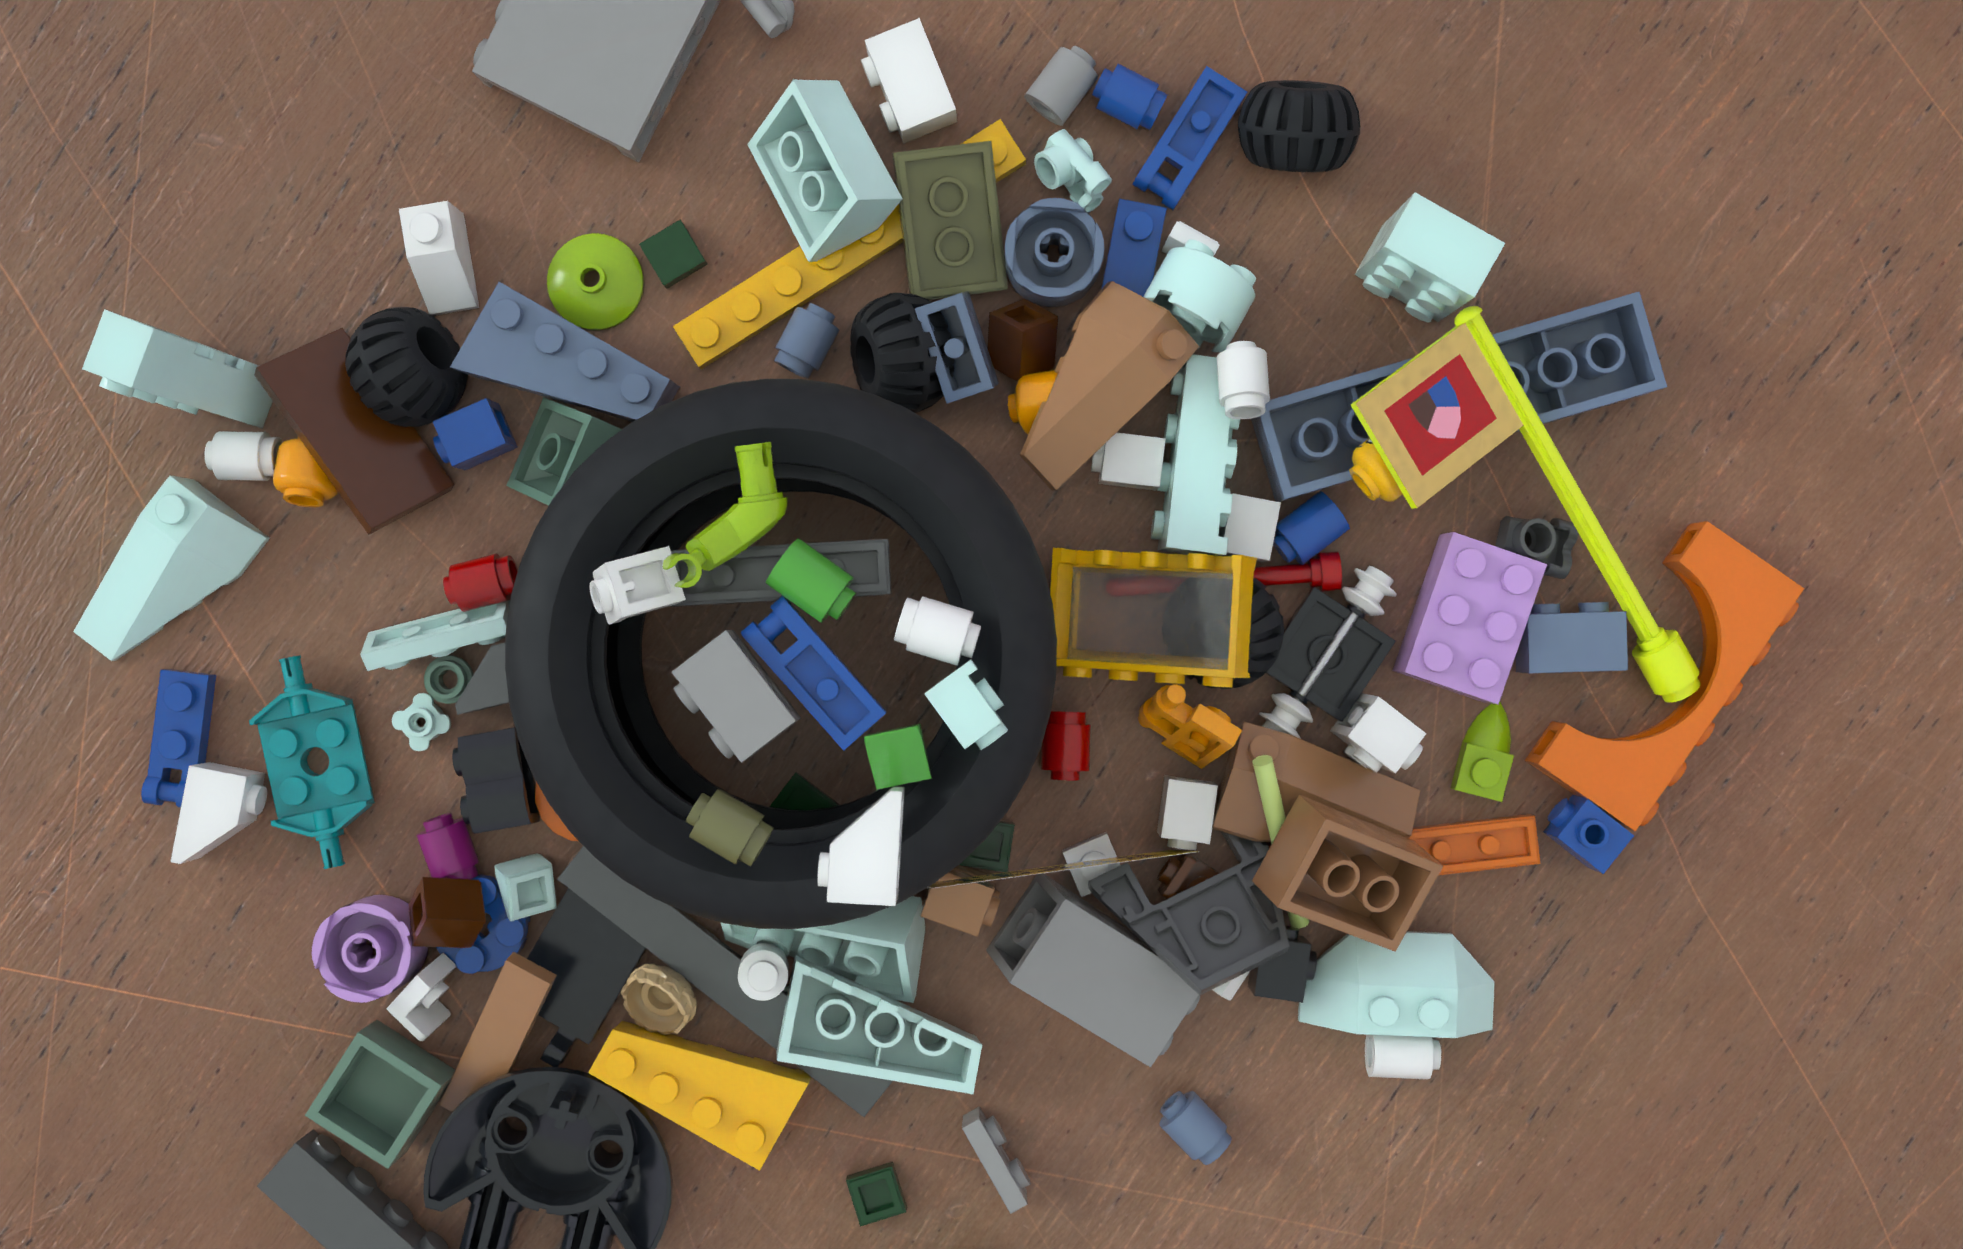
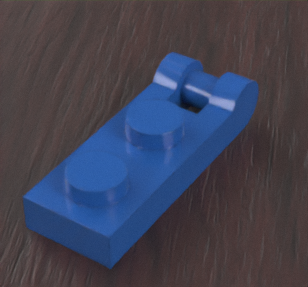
M1206 66L1132 185L1144 193L1149 189L1163 198L1161 202L1163 205L1174 210L1248 92ZM1164 161L1180 170L1174 182L1158 172Z
M781 596L770 606L773 611L759 624L754 621L741 631V634L844 751L883 717L887 711L810 626L796 607L784 596ZM788 628L798 640L782 653L773 640Z
M172 669L160 670L148 776L144 780L141 791L144 803L162 805L165 801L175 802L176 806L181 808L189 766L206 763L216 675ZM171 768L182 770L179 783L170 782Z

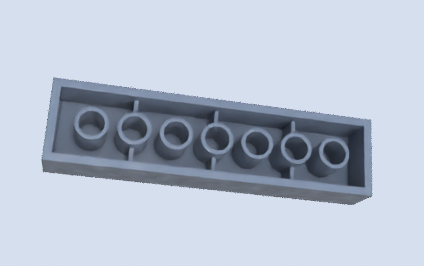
M1640 292L1492 334L1543 424L1639 397L1667 387ZM1411 359L1271 399L1265 404L1266 412L1263 415L1251 418L1275 502L1285 501L1353 481L1349 469L1354 466L1352 462L1353 451L1370 437L1350 404Z

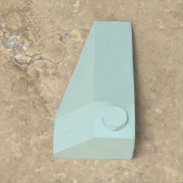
M170 475L138 516L73 632L109 660L116 661L161 631L165 624L186 610H192L203 602L202 599L223 585H229L242 576L270 538L197 481Z

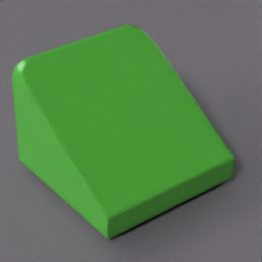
M920 723L864 736L876 790L932 778Z

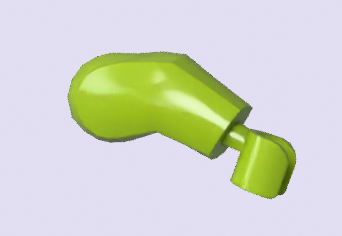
M771 442L735 446L742 497L738 498V503L734 504L726 513L686 544L689 554L673 553L664 559L662 566L664 570L672 568L680 560H683L688 566L687 576L683 580L678 581L674 585L675 587L689 588L694 586L702 575V569L711 571L743 552L768 533L785 515L787 497H783L782 492H777L772 463Z

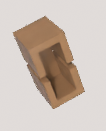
M959 864L938 881L989 874ZM994 880L929 888L924 900L921 917L978 937L982 924L991 927L1000 903V891L995 890Z

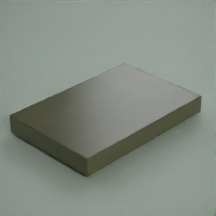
M991 141L892 153L896 187L903 198L899 203V212L910 294L932 300L947 298L965 291H969V294L1008 290Z

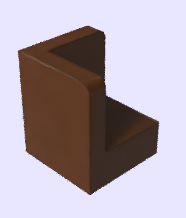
M1025 298L989 312L987 349L994 369L1015 381H1018L1024 375L1051 370L1055 365L1058 316Z
M422 877L408 905L412 946L470 948L473 946L486 922L482 886L479 880Z

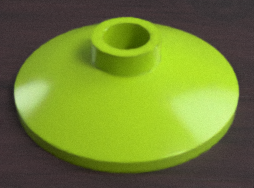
M592 233L573 238L557 251L548 269L547 289L553 306L564 319L583 329L605 330L621 324L636 310L643 294L644 276L638 258L626 244L609 235ZM589 271H598L600 275L598 284L593 287L585 286V275Z

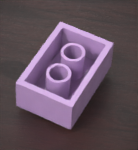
M1456 532L1440 534L1392 671L1481 702L1499 705L1547 564Z

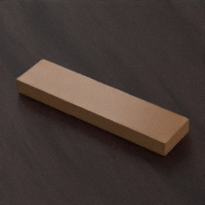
M512 952L504 963L441 1100L440 1106L453 1112L472 1092L502 1075L511 1073L555 981L556 974Z

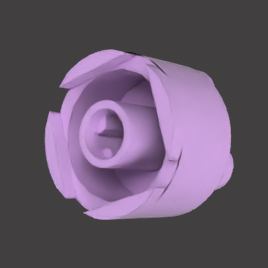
M388 895L368 896L338 909L321 923L312 944V960L315 969H319L326 981L324 985L331 993L351 1002H370L392 993L417 975L425 962L428 947L412 946L408 903ZM366 940L371 941L372 946L366 944ZM373 948L376 949V955H375V956L372 955V953H373Z

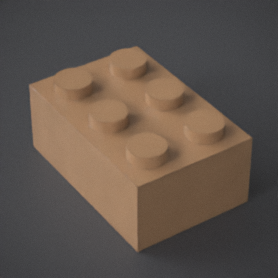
M1298 795L1252 881L1277 908L1396 952L1443 865L1413 840Z

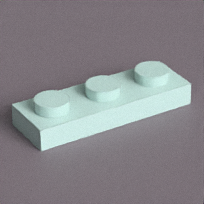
M510 600L466 612L461 611L459 608L368 632L360 653L367 671L382 667L392 670L408 664L412 659L428 655L433 657L449 655L462 646L474 643L480 645L493 644L506 635Z

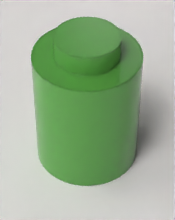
M799 538L785 551L766 580L768 586L820 623L829 615L838 620L857 594L849 588L854 579L853 576Z

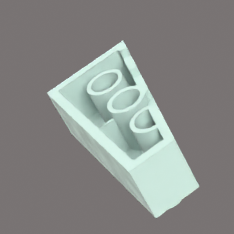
M105 309L82 367L83 370L101 376L102 379L99 386L131 398L133 396L150 403L156 402L196 415L198 410L201 409L263 428L273 402L254 375L256 367L259 365Z
M1193 354L1171 380L1170 394L1178 395L1176 415L1168 414L1165 424V443H1171L1172 445L1169 463L1163 462L1160 488L1157 489V491L1165 492L1163 511H1154L1151 539L1159 540L1157 551L1185 555L1197 553L1225 556L1227 554L1228 538L1220 537L1219 529L1220 527H1225L1227 518L1231 514L1233 494H1230V488H1225L1226 478H1232L1236 466L1238 447L1237 440L1232 439L1233 429L1238 430L1240 419L1227 417L1225 415V407L1219 403L1217 358Z
M795 955L778 1041L777 1061L974 1094L982 1044L975 1035Z

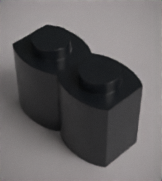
M516 728L458 737V747L453 749L452 760L456 774L459 777L463 776L466 785V795L461 797L460 809L465 824L471 825L473 834L540 822V814L535 803L536 785L534 777L518 740Z

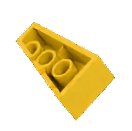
M621 1021L612 1029L588 1072L590 1075L759 1171L811 1079L809 1074L800 1069L795 1070L776 1065L771 1061L747 1057L726 1051L724 1048L689 1041L673 1034L662 1035L660 1032H648L645 1027L626 1021Z

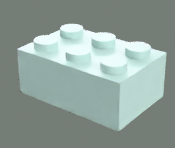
M1414 192L1382 225L1355 275L1364 280L1362 285L1369 292L1382 298H1388L1391 295L1407 304L1405 310L1415 318L1425 322H1431L1432 319L1439 322L1475 298L1505 243Z

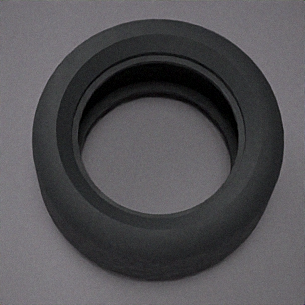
M759 379L716 386L694 392L664 404L627 425L603 443L574 471L549 504L536 526L520 562L511 594L506 626L505 672L513 721L518 740L530 770L550 806L573 836L597 860L621 879L652 898L686 913L725 924L759 929H801L833 925L865 917L891 907L827 902V887L818 886V864L820 852L830 853L832 841L892 787L879 789L850 803L830 808L787 810L746 801L708 781L692 768L669 741L649 701L642 666V635L646 613L628 617L621 622L609 625L605 613L599 614L591 598L590 582L594 580L593 571L606 562L667 546L670 547L671 551L678 550L700 527L715 516L730 509L734 504L738 503V498L742 497L735 446L771 442L772 463L777 492H816L856 501L891 519L918 543L938 574L949 604L973 611L971 623L981 626L972 658L961 655L956 670L972 659L978 669L970 674V677L975 684L985 678L998 695L1004 706L998 709L996 713L1008 731L982 750H980L975 742L964 749L943 720L934 739L926 748L932 778L898 785L899 787H905L899 891L896 904L931 886L962 863L989 836L1010 809L1029 776L1047 728L1056 681L1057 637L1052 599L1044 568L1032 538L1013 503L992 475L967 449L939 427L911 410L875 394L840 384L807 379ZM720 789L765 815L763 821L774 827L764 848L751 867L740 860L735 865L689 838L693 826L685 821L702 793L712 797L716 790Z

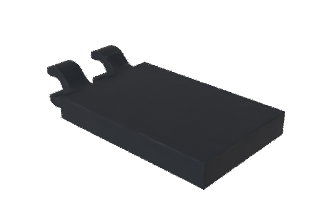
M569 888L527 958L557 975L538 1014L559 1027L540 1060L552 1067H559L564 1062L577 1038L588 1045L593 1041L620 995L623 986L627 983V979L646 950L644 946Z

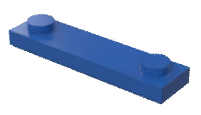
M1119 198L1101 289L1107 282L1113 281L1142 297L1144 296L1154 276L1166 207Z

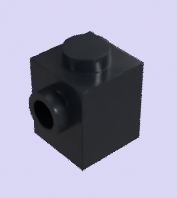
M1286 926L1290 945L1288 952L1252 969L1249 974L1248 988L1254 996L1303 1003L1306 980H1313L1315 976L1317 954L1316 951H1311V943L1304 936H1298V928Z

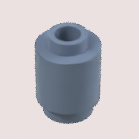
M809 303L806 310L796 307L775 347L779 352L774 362L798 376L809 379L813 370L818 371L839 332V329L832 324L835 316L813 303Z
M1178 1091L1170 1096L1162 1105L1160 1113L1163 1117L1159 1123L1160 1127L1192 1160L1199 1159L1204 1165H1208L1218 1159L1228 1148L1232 1137L1226 1132L1227 1125L1194 1091L1187 1092L1186 1094Z

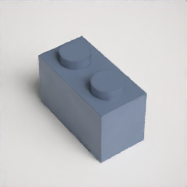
M969 291L915 308L918 320L922 322L923 332H930L936 345L928 347L931 357L937 356L935 371L946 404L993 389L999 384ZM941 311L952 338L945 343L944 351L948 357L955 360L953 364V377H951L948 367L946 368L943 361L940 346L937 345L933 333L935 331L934 326L930 322L929 314Z
M1609 602L1578 603L1579 613H1560V604H1533L1515 656L1516 672L1530 674L1628 670L1626 611L1609 612Z

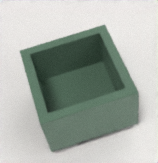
M376 1020L356 1034L305 1116L389 1169L408 1151L446 1092L455 1069L379 1020Z

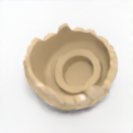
M655 963L644 964L635 969L620 992L624 999L623 1005L631 1018L635 1020L637 1025L645 1027L648 1032H660L662 1035L673 1033L677 1035L690 1020L692 1021L697 1011L696 997H694V992L691 990L692 987L685 977L670 967L655 965Z

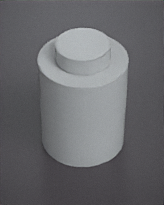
M1073 46L1070 50L1060 47L1025 93L1026 101L1044 118L1056 125L1063 126L1098 79V75L1093 69L1096 65L1095 60L1080 47Z

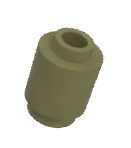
M717 789L712 797L702 793L685 821L693 826L689 838L735 865L740 860L750 867L756 861L774 830V827L763 821L765 815L720 789Z

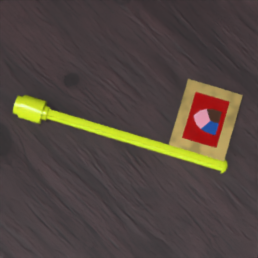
M1479 306L1464 308L1456 315L1454 320L1455 327L1350 404L1411 509L1421 506L1519 429L1623 611H1626L1627 619L1638 636L1636 640L1637 645L1632 650V656L1654 694L1662 696L1663 700L1667 703L1677 702L1691 696L1701 686L1698 679L1700 670L1676 630H1664L1663 627H1658L1483 320L1480 314L1483 311L1482 308Z

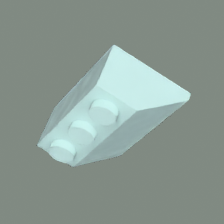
M793 79L747 144L808 262H816L878 230L903 199L843 87L837 80Z

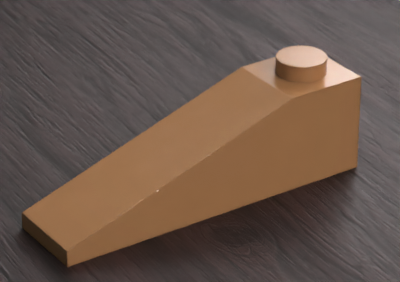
M1113 281L1107 282L1078 315L1072 332L1075 334L1066 355L1060 357L1055 369V373L1058 375L1048 399L1041 403L1020 453V457L1052 491L1057 490L1164 388L1200 347L1168 309Z
M1245 721L1241 725L1240 729L1242 732L1234 747L1229 750L1214 812L1212 829L1255 842H1271L1252 763L1258 756L1269 755L1273 759L1286 817L1298 795H1302L1405 838L1412 836L1421 790L1379 772L1375 773L1369 768L1366 769L1358 763L1293 735Z

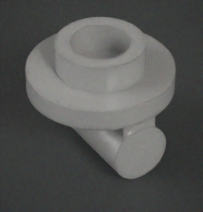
M740 0L770 38H775L791 28L794 15L792 0Z

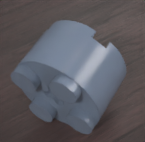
M1062 198L1042 199L1030 205L1011 223L1005 240V268L1014 290L1032 303L1045 307L1065 306L1083 298L1095 283L1104 256V238L1097 222L1078 203ZM1049 245H1057L1059 254H1062V256L1059 257L1058 262H1049L1048 255L1041 253H1047Z

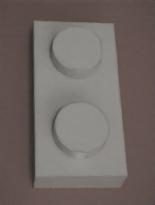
M980 1106L963 1115L962 1129L1010 1214L1026 1206L1028 1201L1027 1189L1025 1187L1031 1185L1030 1179L1018 1158L1012 1161L1008 1158L1002 1147V1144L1006 1143L1007 1140L996 1118L991 1116L986 1119Z

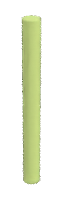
M1261 755L1256 757L1252 763L1272 844L1286 816L1273 759L1269 755ZM1287 911L1291 927L1300 929L1309 924V919Z

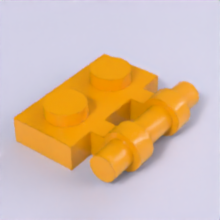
M1178 684L1165 685L1140 706L1138 721L1142 727L1150 728L1164 737L1161 742L1162 745L1200 769L1234 747L1242 730L1231 723V719L1226 713L1212 706L1205 707L1202 704L1192 708L1184 703L1186 692L1182 686Z

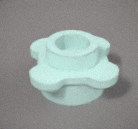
M420 693L414 696L413 703L408 708L394 713L392 725L396 730H402L410 739L409 745L413 750L424 751L429 748L432 739L449 731L451 720L448 715L443 713L439 706L434 704V699L429 694ZM420 717L426 721L423 727H420L417 723Z

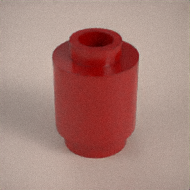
M496 553L451 565L449 567V576L443 578L444 591L451 605L457 604L461 611L466 612L509 601L518 573L516 563L512 556L500 557Z
M1051 711L1041 748V770H1051V780L1078 781L1080 780V771H1090L1091 725L1086 724V712Z

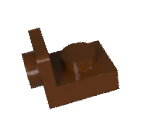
M1190 853L1180 854L1179 858L1173 855L1165 862L1157 876V880L1162 882L1158 891L1161 896L1169 899L1219 874V872Z

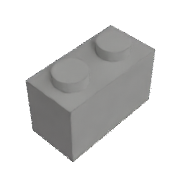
M725 630L672 671V674L679 681V684L674 687L677 696L693 714L699 710L702 711L714 727L708 732L711 740L728 759L736 755L741 763L746 761L801 719L734 630Z

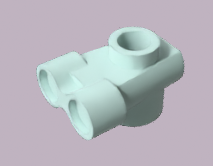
M1066 129L1059 130L1051 135L1044 150L1037 153L1034 158L1035 170L1041 182L1049 189H1056L1065 185L1071 194L1069 196L1070 199L1083 207L1087 213H1090L1100 205L1104 198L1102 192L1112 182V178L1098 161H1093V153L1089 144L1082 138L1074 140Z

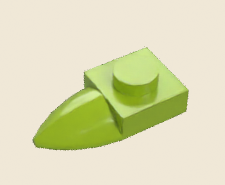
M1499 702V705L1490 704L1477 715L1468 728L1461 745L1451 789L1499 802L1503 801L1514 755L1510 754V725L1501 702Z

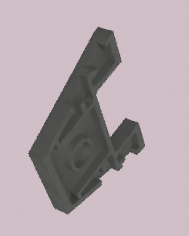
M1221 832L1239 864L1156 905H1152L1149 902L1128 862L1088 881V888L1108 910L1201 996L1288 952L1290 945L1282 909L1277 908L1252 881L1269 850L1266 842H1255Z

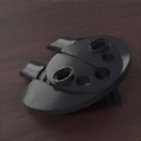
M537 1067L502 1075L472 1092L455 1108L439 1130L431 1146L426 1162L423 1193L425 1208L441 1212L468 1197L471 1203L459 1249H510L518 1213L523 1211L525 1207L539 1211L540 1208L546 1209L548 1214L563 1215V1222L566 1224L560 1249H610L614 1235H617L625 1249H656L670 1213L673 1179L670 1159L663 1138L649 1115L633 1098L589 1073L562 1067ZM510 1116L520 1118L525 1123L527 1129L522 1131L511 1128L506 1118ZM605 1140L617 1142L623 1152L617 1154L609 1153L602 1147L601 1142Z

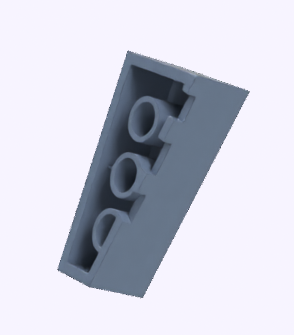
M498 282L450 368L468 376L488 380L632 422L658 407L672 402L680 388L669 378L501 282Z

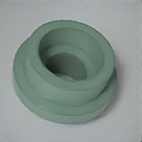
M446 655L436 658L428 665L424 674V685L428 694L434 700L445 704L457 703L474 674L472 668L464 659L458 656ZM449 670L455 672L458 678L456 686L452 689L448 688L443 681L444 674Z

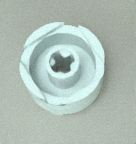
M1189 239L1184 247H1175L1169 250L1143 297L1168 309L1199 346H1201L1203 341L1215 343L1212 352H1222L1226 350V346L1232 341L1255 299L1253 285L1256 277L1251 271L1235 264L1229 266L1213 257L1214 253L1207 245Z

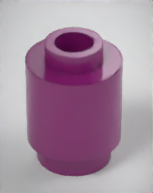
M450 812L423 822L425 831L420 832L416 836L431 877L472 879L479 875L475 866L479 859L463 818L454 820Z

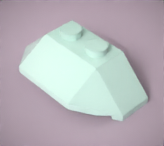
M1407 931L1396 952L1346 934L1317 959L1314 979L1306 980L1303 1003L1299 1002L1298 1021L1364 1035L1437 1038L1464 1037L1493 1030L1495 981L1451 933Z

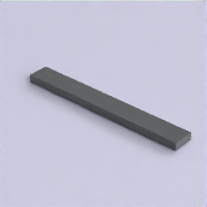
M583 846L557 880L669 967L684 976L687 981L777 1050L787 993L782 991L777 997L766 1001L755 1000L747 996L742 991L738 982V970L742 956L684 911L652 898L621 879ZM797 1065L863 1117L867 1115L893 1082L891 1080Z

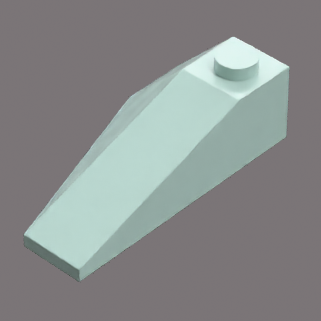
M911 896L896 904V906L888 907L865 917L827 926L801 929H759L721 923L725 940L747 949L760 943L773 944L780 948L786 957L789 955L795 958V955L892 999L914 1003L925 935V920L921 917L923 906L920 897Z

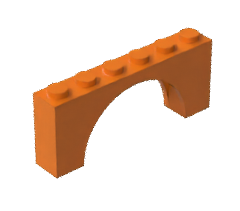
M1708 521L1690 523L1662 562L1685 585L1699 612L1703 632V652L1699 668L1700 674L1698 676L1701 683L1700 688L1694 694L1685 698L1668 717L1658 724L1642 732L1625 737L1597 738L1578 731L1566 723L1552 721L1525 759L1527 763L1573 795L1589 799L1624 828L1635 832L1639 826H1645L1655 816L1659 808V803L1656 801L1667 786L1674 785L1682 777L1687 768V763L1684 761L1695 746L1702 745L1710 737L1715 727V723L1712 721L1723 706L1730 705L1740 694L1743 683L1740 682L1750 666H1756L1765 658L1771 647V643L1768 642L1778 626L1785 625L1795 615L1799 607V603L1796 600L1805 589Z

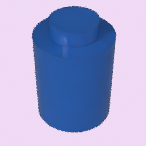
M1319 491L1277 523L1275 531L1277 536L1274 537L1273 546L1286 562L1290 563L1295 559L1303 565L1350 530V527L1335 503L1324 492Z

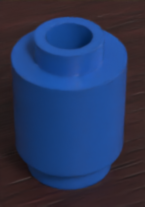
M1118 63L1114 72L1106 68L1103 70L1092 96L1100 99L1096 109L1135 129H1138L1140 125L1151 130L1168 94L1158 90L1160 84Z

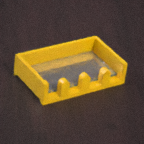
M1053 548L1050 596L1053 603L1057 637L1056 666H1063V676L1092 678V668L1108 669V679L1138 681V672L1155 673L1156 683L1185 684V675L1203 676L1202 686L1233 687V678H1250L1248 661L1253 576L1257 558L1244 555L1214 556L1197 553L1184 555L1147 551L1134 553L1112 550L1083 551Z

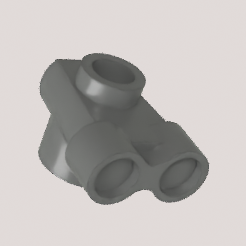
M1505 516L1500 522L1495 546L1545 563L1547 567L1544 575L1565 579L1571 570V551L1578 539L1579 533L1573 522L1559 518H1553L1548 522L1540 518L1522 519Z

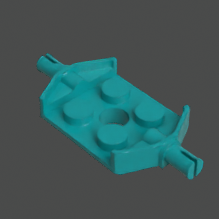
M301 655L279 659L286 687L283 688L284 693L277 696L251 718L249 724L258 725L278 818L271 821V826L315 837L316 841H319L324 864L323 868L328 869L345 865L339 836L344 835V829L375 802L353 699L315 689L312 683L306 684L300 659ZM315 747L323 749L329 757L328 769L321 775L314 773L309 768L307 761L309 752Z

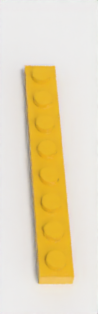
M1001 119L961 143L991 141L996 183L1026 165L1024 155ZM899 204L878 230L816 262H808L801 246L675 324L673 328L697 366L702 370L792 313L796 307L805 305L901 244L903 236Z

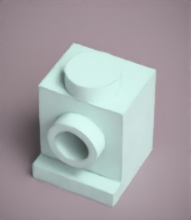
M970 659L924 694L964 749L975 742L980 750H982L1005 734L1008 729L996 713L1004 704L985 678L975 684L970 677V674L978 669L972 659Z

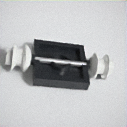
M1370 565L1366 571L1355 568L1354 572L1359 579L1358 583L1354 588L1345 586L1342 588L1346 601L1351 604L1347 607H1344L1317 588L1311 587L1284 628L1283 642L1278 658L1266 672V674L1291 689L1289 694L1294 697L1292 698L1285 693L1272 694L1271 697L1276 707L1272 713H1259L1261 717L1266 719L1262 727L1300 738L1296 731L1300 722H1313L1310 710L1302 704H1307L1308 701L1336 720L1343 722L1396 642V640L1363 619L1365 614L1369 616L1384 615L1385 612L1379 603L1384 596L1396 597L1397 595L1390 588L1394 582L1391 577Z

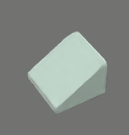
M532 854L494 865L495 876L506 914L510 921L557 908L552 863L541 854Z

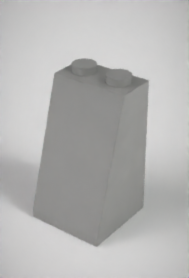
M1044 873L1035 876L986 950L1009 983L1149 1067L1153 1065L1158 1056H1161L1168 1050L1173 1040V1033L1185 1015L1190 1014L1196 1008L1200 999V995L1132 931Z

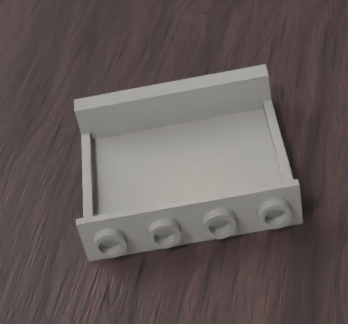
M501 0L495 14L496 24L489 38L483 39L475 51L473 58L475 66L472 72L484 85L490 88L495 85L616 146L621 154L639 163L721 0Z

